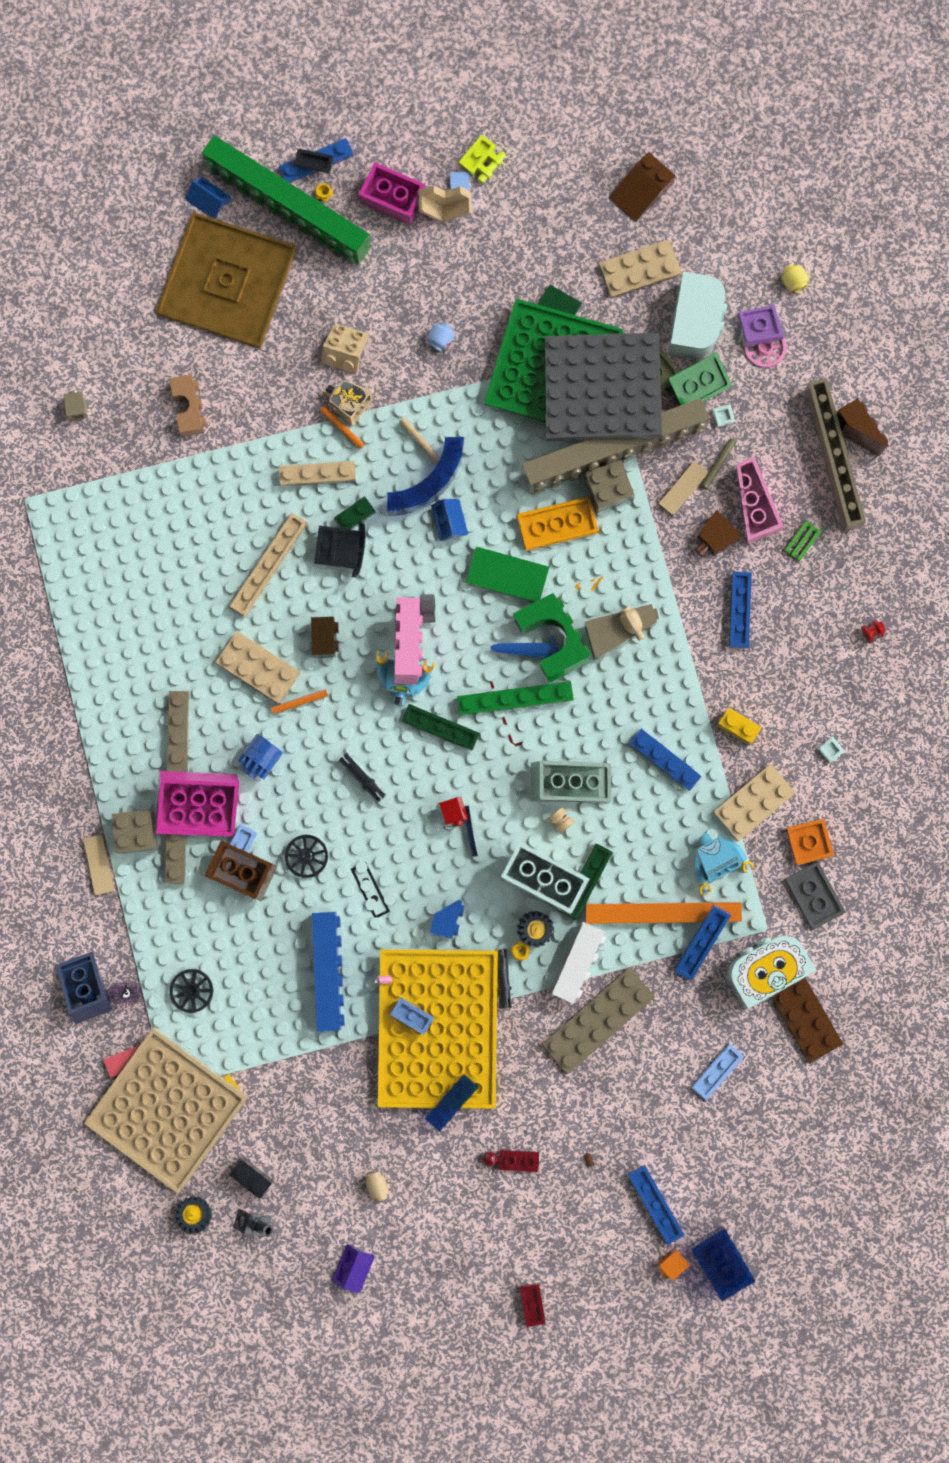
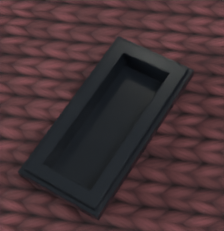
M298 148L294 166L330 174L334 156Z

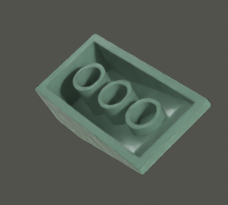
M562 761L532 762L531 801L611 802V764Z

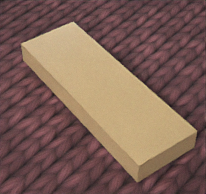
M693 461L658 505L674 516L709 472Z
M98 835L83 839L95 895L114 892L115 888L104 836Z

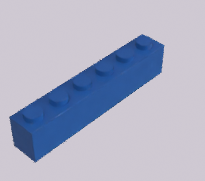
M337 912L312 913L317 1032L342 1030L341 1026H345V1015L341 1014V1006H344V994H340V987L343 986V975H339V967H342V955L338 954V947H342L341 935L338 936L337 929L341 928V917L337 916Z

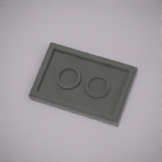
M818 861L784 879L811 931L846 913Z

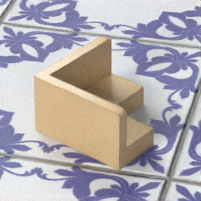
M434 185L420 189L419 211L439 222L471 214V192L461 186L447 191Z

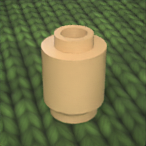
M377 1171L365 1176L367 1180L365 1184L371 1200L375 1199L376 1202L387 1199L386 1195L390 1192L384 1175Z

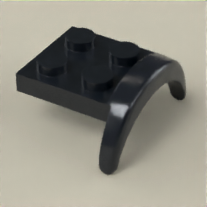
M364 521L358 522V531L319 526L314 564L353 569L352 577L357 578L362 568L365 551L366 527Z

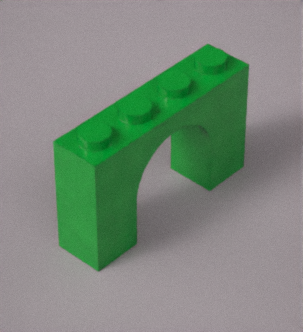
M554 593L513 613L514 621L522 635L544 625L557 626L565 633L567 639L564 647L559 652L539 661L540 668L548 683L590 663L589 656L591 655L587 645L583 646L581 643L582 636L578 629L574 630L572 627L573 620L571 616L563 611L564 604L561 598H556Z

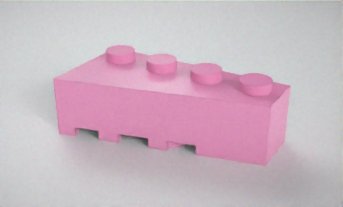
M755 457L738 463L736 470L747 544L783 530V524Z
M397 597L394 684H418V677H422V666H419V660H422V649H419V643L422 644V632H419V627H422L423 616L420 615V598Z

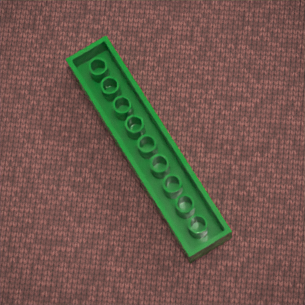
M213 135L201 152L204 159L203 162L207 167L206 170L214 176L218 174L222 177L223 182L228 185H235L237 190L243 195L249 194L257 204H265L271 213L275 215L279 213L287 223L291 225L294 223L299 226L298 229L304 234H312L318 243H326L332 252L336 254L340 252L348 262L352 264L355 262L359 265L371 249L369 233L217 136Z

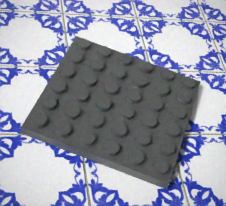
M659 332L545 336L546 442L662 438Z

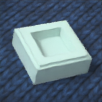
M731 405L712 409L717 428L735 423Z
M831 737L817 748L829 764L845 752L834 737Z

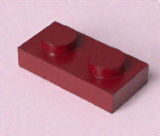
M539 1282L520 1286L526 1327L546 1324Z

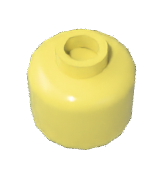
M791 264L783 270L784 273L781 276V280L789 292L798 293L808 286L809 277L801 265L794 266Z

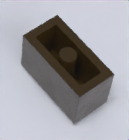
M334 616L311 617L313 658L336 657V652L340 651L339 641H336V633H339V622H335Z

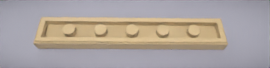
M291 512L229 605V608L246 618L308 525V522Z

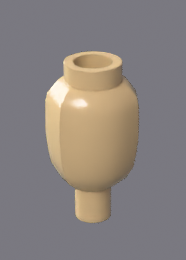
M630 606L619 611L621 613L620 621L627 632L634 634L638 641L643 639L644 635L641 631L643 624L637 611L631 609Z

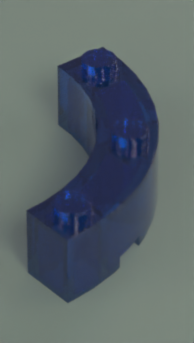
M445 437L441 458L435 469L423 481L402 491L387 492L388 516L405 515L424 508L438 499L448 489L455 479L462 462L464 437Z

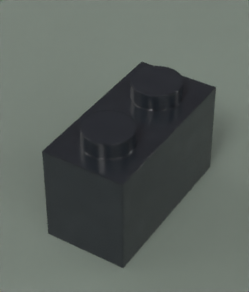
M245 1157L240 1159L229 1174L259 1199L262 1198L274 1182V1180Z

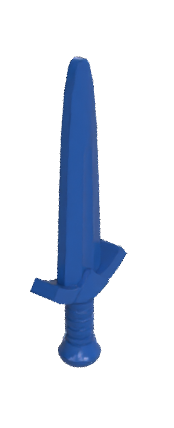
M553 636L549 637L551 643H500L490 647L491 650L500 653L547 658L562 649L557 647Z

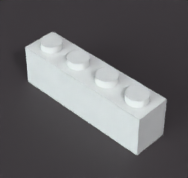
M582 922L551 993L552 995L573 1004L575 1000L579 1001L583 992L580 990L582 983H587L591 974L588 972L590 965H595L598 954L595 953L598 947L602 948L606 937L603 936L605 931Z

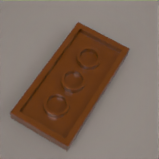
M806 977L771 996L808 1063H812L843 1045Z

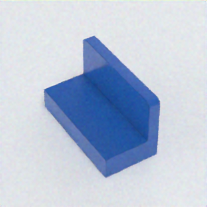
M201 176L192 181L185 199L209 217L216 219L221 207L229 203L231 196Z
M442 499L431 505L440 541H447L455 536L468 535L459 499Z

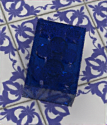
M723 1226L718 1227L688 1245L721 1302L756 1282Z

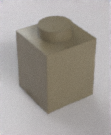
M73 390L63 395L66 415L70 421L89 418L86 397L82 391Z

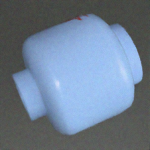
M444 322L441 325L434 324L427 336L428 345L439 352L448 350L455 337L451 331L452 327Z

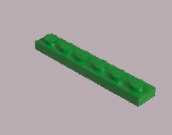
M571 681L457 696L459 716L574 700Z

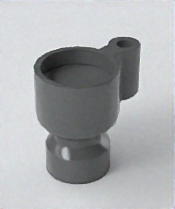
M420 595V612L423 616V622H436L435 595Z

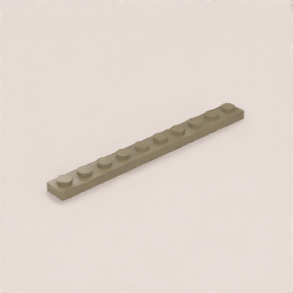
M169 691L167 771L188 772L189 691ZM166 834V884H186L187 835Z

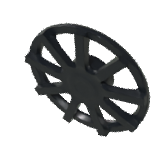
M304 834L297 836L290 841L284 854L288 869L294 875L301 878L317 876L324 870L328 861V851L325 844L313 835ZM306 838L315 840L310 848H307ZM303 839L304 848L301 849L295 842ZM319 842L323 850L313 852L314 847ZM292 845L299 851L298 854L289 853ZM325 853L324 862L316 859L315 855ZM288 857H297L298 861L290 866ZM313 861L322 865L317 872L312 865ZM302 863L301 872H296L293 868ZM306 865H309L313 874L304 875Z
M186 969L173 978L169 992L173 1004L179 1010L187 1013H196L209 1005L214 989L210 977L203 971ZM193 972L191 982H188L184 975L185 973ZM198 973L204 978L196 984V974ZM180 976L183 978L185 986L175 983ZM207 980L210 989H200L199 987ZM173 986L182 989L183 992L173 996ZM201 992H210L207 1001L199 995ZM185 996V1000L180 1006L175 999ZM195 998L202 1001L204 1005L196 1009ZM189 999L192 1001V1010L184 1008Z

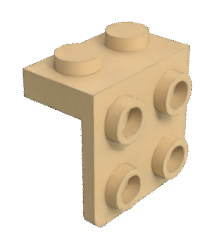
M334 324L323 345L321 363L357 374L360 356L369 339V335L343 325Z

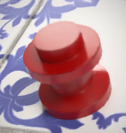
M873 620L870 627L866 625L861 626V630L868 643H872L875 636L884 637V632H886L883 623L877 620Z

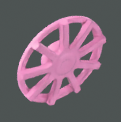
M783 338V344L773 345V342L754 345L757 347V350L750 353L745 343L744 350L751 363L758 367L769 368L777 365L784 358L786 342ZM783 348V352L779 355L773 349ZM756 353H760L757 361L751 357ZM769 354H773L779 359L771 363ZM764 355L767 358L768 364L760 363Z

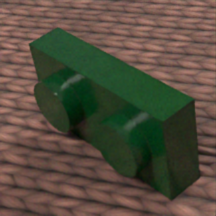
M364 496L335 516L334 520L340 528L352 530L358 526L359 521H365L374 515L376 511Z

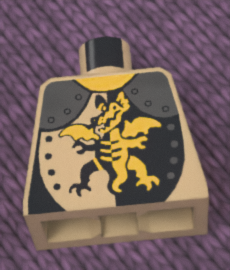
M343 381L338 388L329 385L325 390V395L330 397L329 404L332 411L352 427L373 401L371 390L347 381Z

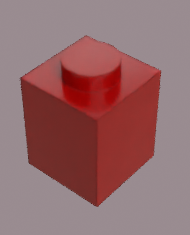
M462 797L452 798L439 803L446 825H452L454 828L464 825L463 821L468 820Z

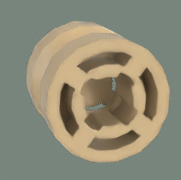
M563 807L548 819L551 824L556 825L557 831L560 834L575 822L566 815Z

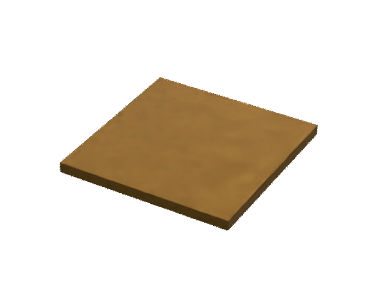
M192 212L155 314L261 349L298 246Z

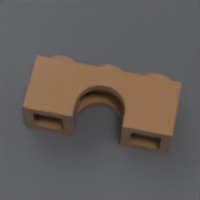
M192 374L169 378L174 400L189 402V408L186 412L176 414L179 433L182 437L204 433L203 427H206L205 417L200 414V409H203L201 398H197L196 391H200L198 380H194Z

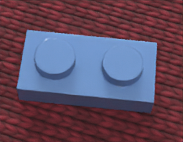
M400 997L390 1014L423 1035L434 1019L433 1016Z

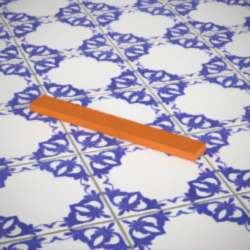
M742 902L586 904V923L703 922L713 904L731 914L728 922H742Z

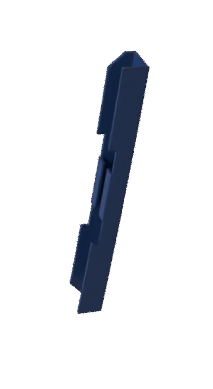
M468 805L465 806L468 820L465 821L473 857L478 856Z

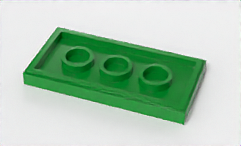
M476 546L466 584L536 602L541 599L549 566Z

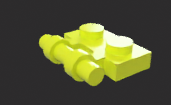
M481 135L459 161V166L472 176L479 171L481 175L478 177V181L483 184L486 179H490L496 167H500L506 154L500 151L496 155L494 153L496 145ZM487 159H490L492 162L486 168L483 164Z

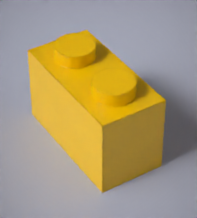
M729 707L717 724L718 728L748 746L753 743L762 728Z

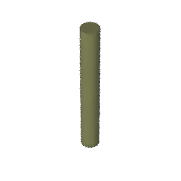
M729 439L701 486L705 489L709 488L735 446L736 441L734 439Z

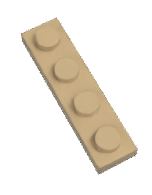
M355 461L279 466L280 486L356 481Z

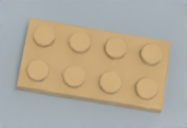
M669 239L599 262L611 298L682 274Z
M238 631L235 632L216 661V664L278 704H281L301 674L300 671Z
M769 764L712 813L736 842H739L791 798L795 792L775 767Z

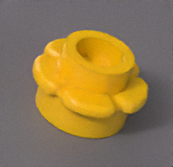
M326 183L319 184L315 189V197L323 202L328 201L333 195V190Z
M517 942L516 945L512 946L511 953L515 960H526L529 957L530 948L524 942Z

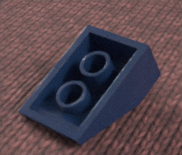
M93 951L56 965L68 1013L75 1024L113 1010Z

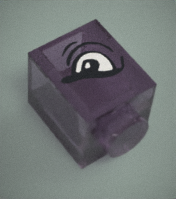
M140 982L114 983V987H111V999H114V1003L140 1002Z

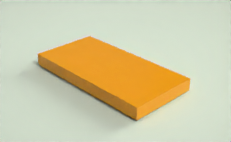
M590 496L516 514L525 552L599 534Z

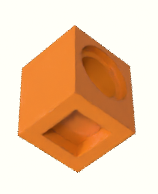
M676 1248L657 1263L660 1267L658 1270L665 1279L669 1277L672 1281L690 1266Z

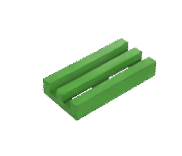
M806 520L784 551L800 562L822 530L817 529L815 525H811ZM806 526L810 528L794 551H790V548ZM814 531L815 535L799 556L796 555L811 532Z

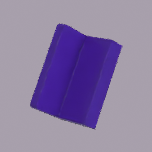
M347 1244L332 1282L342 1289L360 1293L375 1256Z

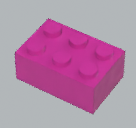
M374 162L359 193V200L365 206L411 225L419 208V190L426 187L424 183Z

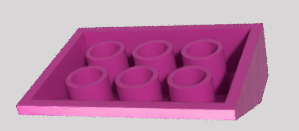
M159 771L156 834L234 837L239 791L237 774Z

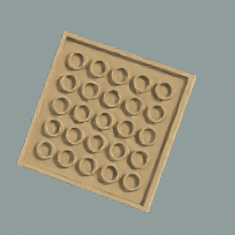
M154 1027L84 1124L179 1194L246 1102L248 1096Z

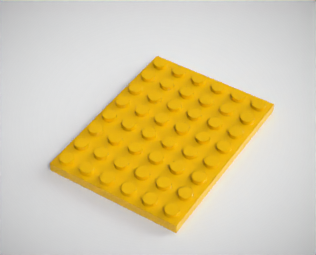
M380 949V976L389 975L392 981L391 983L380 984L378 1107L496 1109L497 950ZM400 997L434 1017L424 1035L390 1015Z

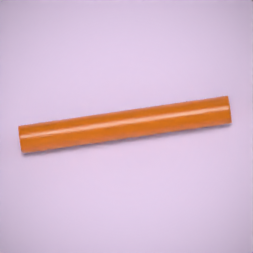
M326 406L320 409V412L359 450L365 446Z
M326 689L271 707L273 714H277L327 697L328 694Z

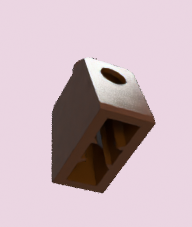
M716 510L699 532L697 539L701 543L695 548V551L700 557H703L708 551L716 556L738 542L742 535Z

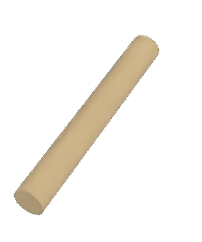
M403 417L399 423L436 464L439 463L442 458L409 421Z

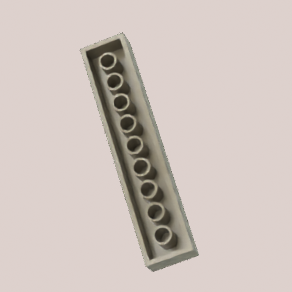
M700 398L662 412V438L585 440L523 463L521 474L529 494L542 493L545 491V488L550 486L552 488L558 487L566 480L575 481L580 478V475L618 460L626 462L633 459L634 455L648 454L651 452V449L656 447L658 449L664 448L672 441L681 442L686 439V436L691 434L694 436L702 434L710 419L702 399Z

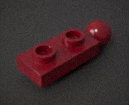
M500 1149V1154L497 1156L494 1152L487 1151L482 1156V1162L487 1167L499 1164V1170L538 1172L540 1152Z

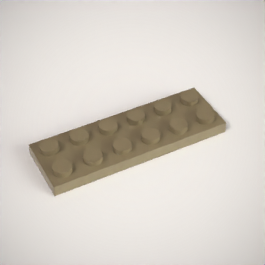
M629 967L542 1045L563 1070L569 1074L652 1001L655 996Z

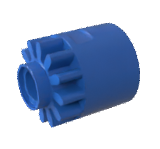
M256 734L237 761L243 765L240 770L254 780L257 776L264 780L284 752L259 734Z

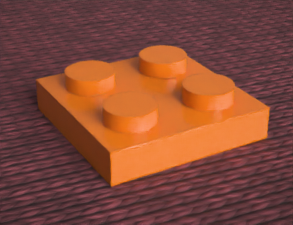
M824 819L786 828L795 865L834 856Z

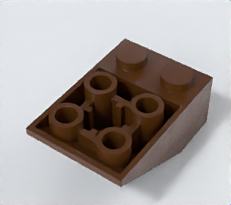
M857 398L837 411L842 435L872 453L881 456L889 446L888 439L877 428L876 420L869 416L865 403L860 402Z

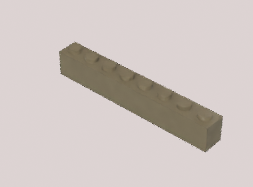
M827 378L811 381L807 384L805 391L843 531L860 528L866 523L829 383Z

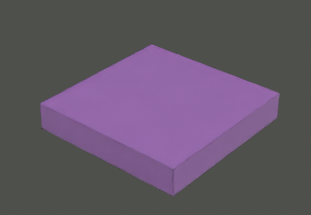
M775 305L738 312L746 347L783 340L784 335Z

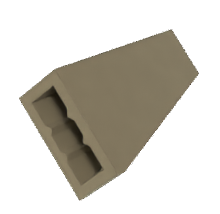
M652 604L634 608L643 624L642 633L656 625L659 616L657 609H653ZM620 612L585 621L584 626L594 661L601 659L636 637L624 628L620 621Z

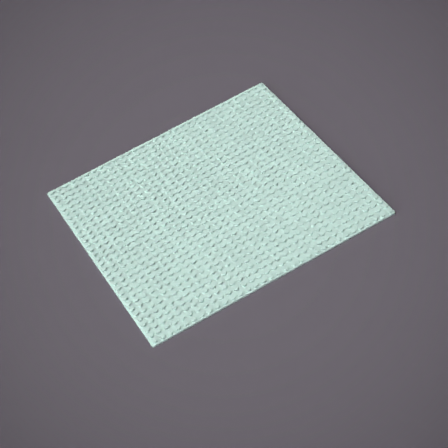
M491 379L364 411L353 427L342 418H338L365 444L361 450L330 421H325L25 499L27 514L151 1029L154 1027L220 1076L379 1034L380 984L378 982L375 983L377 981L375 979L380 976V949H507L509 984L512 986V990H510L511 999L553 988L582 922L586 923V905L576 921L561 913L560 910L502 880L501 876L519 842L578 873L582 871L596 843L612 851L613 854L586 904L742 902V922H727L714 945L767 930L766 920L749 864L745 866L748 873L742 872L739 867L711 883L707 881L706 884L711 887V893L706 886L702 888L703 895L699 892L701 884L697 882L694 872V860L698 855L697 849L702 846L699 841L702 835L709 834L712 840L722 837L724 840L738 844L745 853L747 861L749 860L743 838L736 842L712 813L729 799L731 795L636 456L634 455L633 459L626 462L621 460L635 494L633 500L597 513L584 480L585 474L580 475V478L575 481H563V484L558 487H547L542 493L529 494L521 474L523 463L585 440L546 442V423L484 406ZM403 417L409 421L442 458L439 463L436 464L399 423ZM355 461L356 481L280 486L279 466ZM365 496L376 513L364 521L366 541L359 576L357 578L352 577L353 569L314 564L319 526L340 528L334 517ZM590 496L599 534L525 552L516 514ZM442 499H459L468 535L455 536L447 541H440L431 505ZM292 512L308 522V525L245 618L229 608V605ZM476 546L549 566L541 599L552 593L555 594L556 598H561L564 604L563 611L565 614L569 613L573 620L572 627L574 630L578 629L582 636L581 643L583 646L587 645L591 652L589 656L590 663L548 683L539 664V661L545 658L505 654L491 650V645L500 643H551L550 636L554 637L558 648H563L567 637L559 627L554 625H544L522 635L514 621L513 613L534 602L466 584ZM600 577H603L591 594L593 585ZM577 583H581L579 585V587L581 588L580 591L577 588H575V585ZM422 594H434L436 622L424 623L422 620V627H419V632H422V644L419 643V649H422V660H419V665L423 666L426 659H428L426 663L430 667L434 661L436 663L432 670L429 684L419 694H415L414 697L406 696L404 706L393 705L394 694L388 693L387 689L382 687L378 677L376 654L379 651V656L383 658L385 657V651H387V660H395L397 597L419 598ZM652 604L653 609H657L659 619L655 626L643 632V639L638 641L635 637L601 659L594 661L584 626L585 621L619 613V611L628 606L634 609ZM334 616L335 622H339V633H336V641H339L340 651L336 652V657L313 658L311 617ZM238 631L301 672L281 704L326 689L328 696L273 714L271 707L280 704L216 664V661L235 632ZM491 681L493 682V685H494V688H493V689L491 688V685H490V682H491ZM571 681L573 701L459 716L457 696ZM169 691H189L188 772L237 774L239 791L234 835L240 824L257 832L258 834L248 853L278 866L261 902L204 876L220 841L222 840L230 844L233 837L187 835L186 884L165 883L166 834H156L157 850L124 854L115 853L112 814L152 810L154 811L156 826L159 771H167ZM408 704L479 732L480 734L473 751L401 722ZM502 717H505L507 725H504ZM641 728L702 776L690 791L686 790L629 744ZM256 734H259L284 752L264 780L259 776L254 780L240 770L243 765L237 761ZM511 734L514 744L522 741L523 744L515 747L514 744L510 743L508 735ZM348 753L386 794L379 803H376L373 797L362 789L361 784L339 762L341 757L344 758V754ZM536 761L611 764V802L531 801V763ZM462 797L464 806L469 805L478 856L472 857L466 821H463L464 825L454 828L452 825H446L440 808V802ZM563 807L566 815L575 822L560 834L557 831L556 825L551 824L548 819ZM304 834L318 837L325 844L328 851L326 867L320 874L311 878H301L294 875L285 863L284 854L286 847L291 840ZM306 838L307 848L311 847L315 841L314 839ZM303 839L295 842L301 849L304 848ZM319 842L314 847L313 852L323 850ZM292 845L289 853L298 854L299 851ZM325 853L315 855V858L324 862ZM288 857L290 866L298 861L297 857ZM314 861L312 862V865L315 871L317 872L322 867V865ZM299 863L293 869L300 873L302 863ZM306 865L304 875L313 874L309 865ZM367 865L384 897V902L390 910L389 913L378 918H374L370 910H374L375 914L378 915L386 911V908L369 876ZM355 866H356V870H354V871H355V873H356V875H357V877H358V879H359V881H360V883H361V889L365 892V894H366V896H367V898H368L367 901L365 900V898H364V896H363V894H362V892H361V890H360V888H359V886H358V884H357V882H356V880H355V878H354V876H353V874H352V872H351V870H350L351 868H353V867H355ZM373 895L378 896L377 902L374 899H371ZM461 900V905H464L465 908L463 916H458L457 924L460 925L458 935H453V939L431 934L430 929L434 914L455 901ZM528 911L544 913L553 922L554 931H552L553 937L550 936L549 938L550 942H546L544 946L540 945L539 947L529 946V957L526 960H515L511 953V948L517 942H523L517 934V924L520 923L518 920L524 917V913L528 914ZM337 912V916L341 917V928L337 929L338 936L341 935L342 947H338V954L342 955V967H339V975H343V986L340 987V994H344V1006H341V1014L345 1015V1026H341L342 1030L317 1032L312 913ZM702 922L589 924L605 931L603 936L606 937L602 948L598 947L595 953L598 954L595 965H590L588 972L591 973L589 978L684 953ZM186 969L203 971L210 977L213 984L214 992L211 1002L206 1008L196 1013H187L179 1010L170 998L169 990L173 978ZM193 972L185 973L184 975L188 982H191ZM197 973L195 983H199L204 977ZM181 976L175 982L182 986L186 985ZM207 980L199 987L200 989H210ZM173 986V996L183 992L182 989ZM497 991V1002H499V994H498V991ZM201 992L199 995L207 1001L210 992ZM185 996L176 998L175 1001L181 1006ZM195 998L196 1009L204 1005L202 1001ZM191 999L186 1003L185 1009H193Z

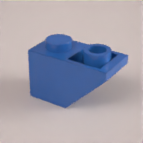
M461 900L455 901L434 914L430 929L431 934L453 939V935H458L460 927L457 924L458 916H463L465 908L464 905H461Z

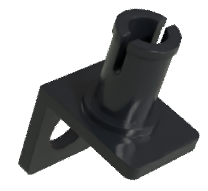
M238 1209L233 1225L234 1229L244 1234L270 1237L274 1232L273 1226L270 1225V1217L250 1214L242 1209ZM243 1215L244 1223L240 1226V1218Z

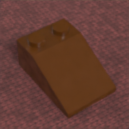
M648 151L609 198L630 218L637 222L673 186L676 176Z
M221 840L204 876L261 902L278 866Z

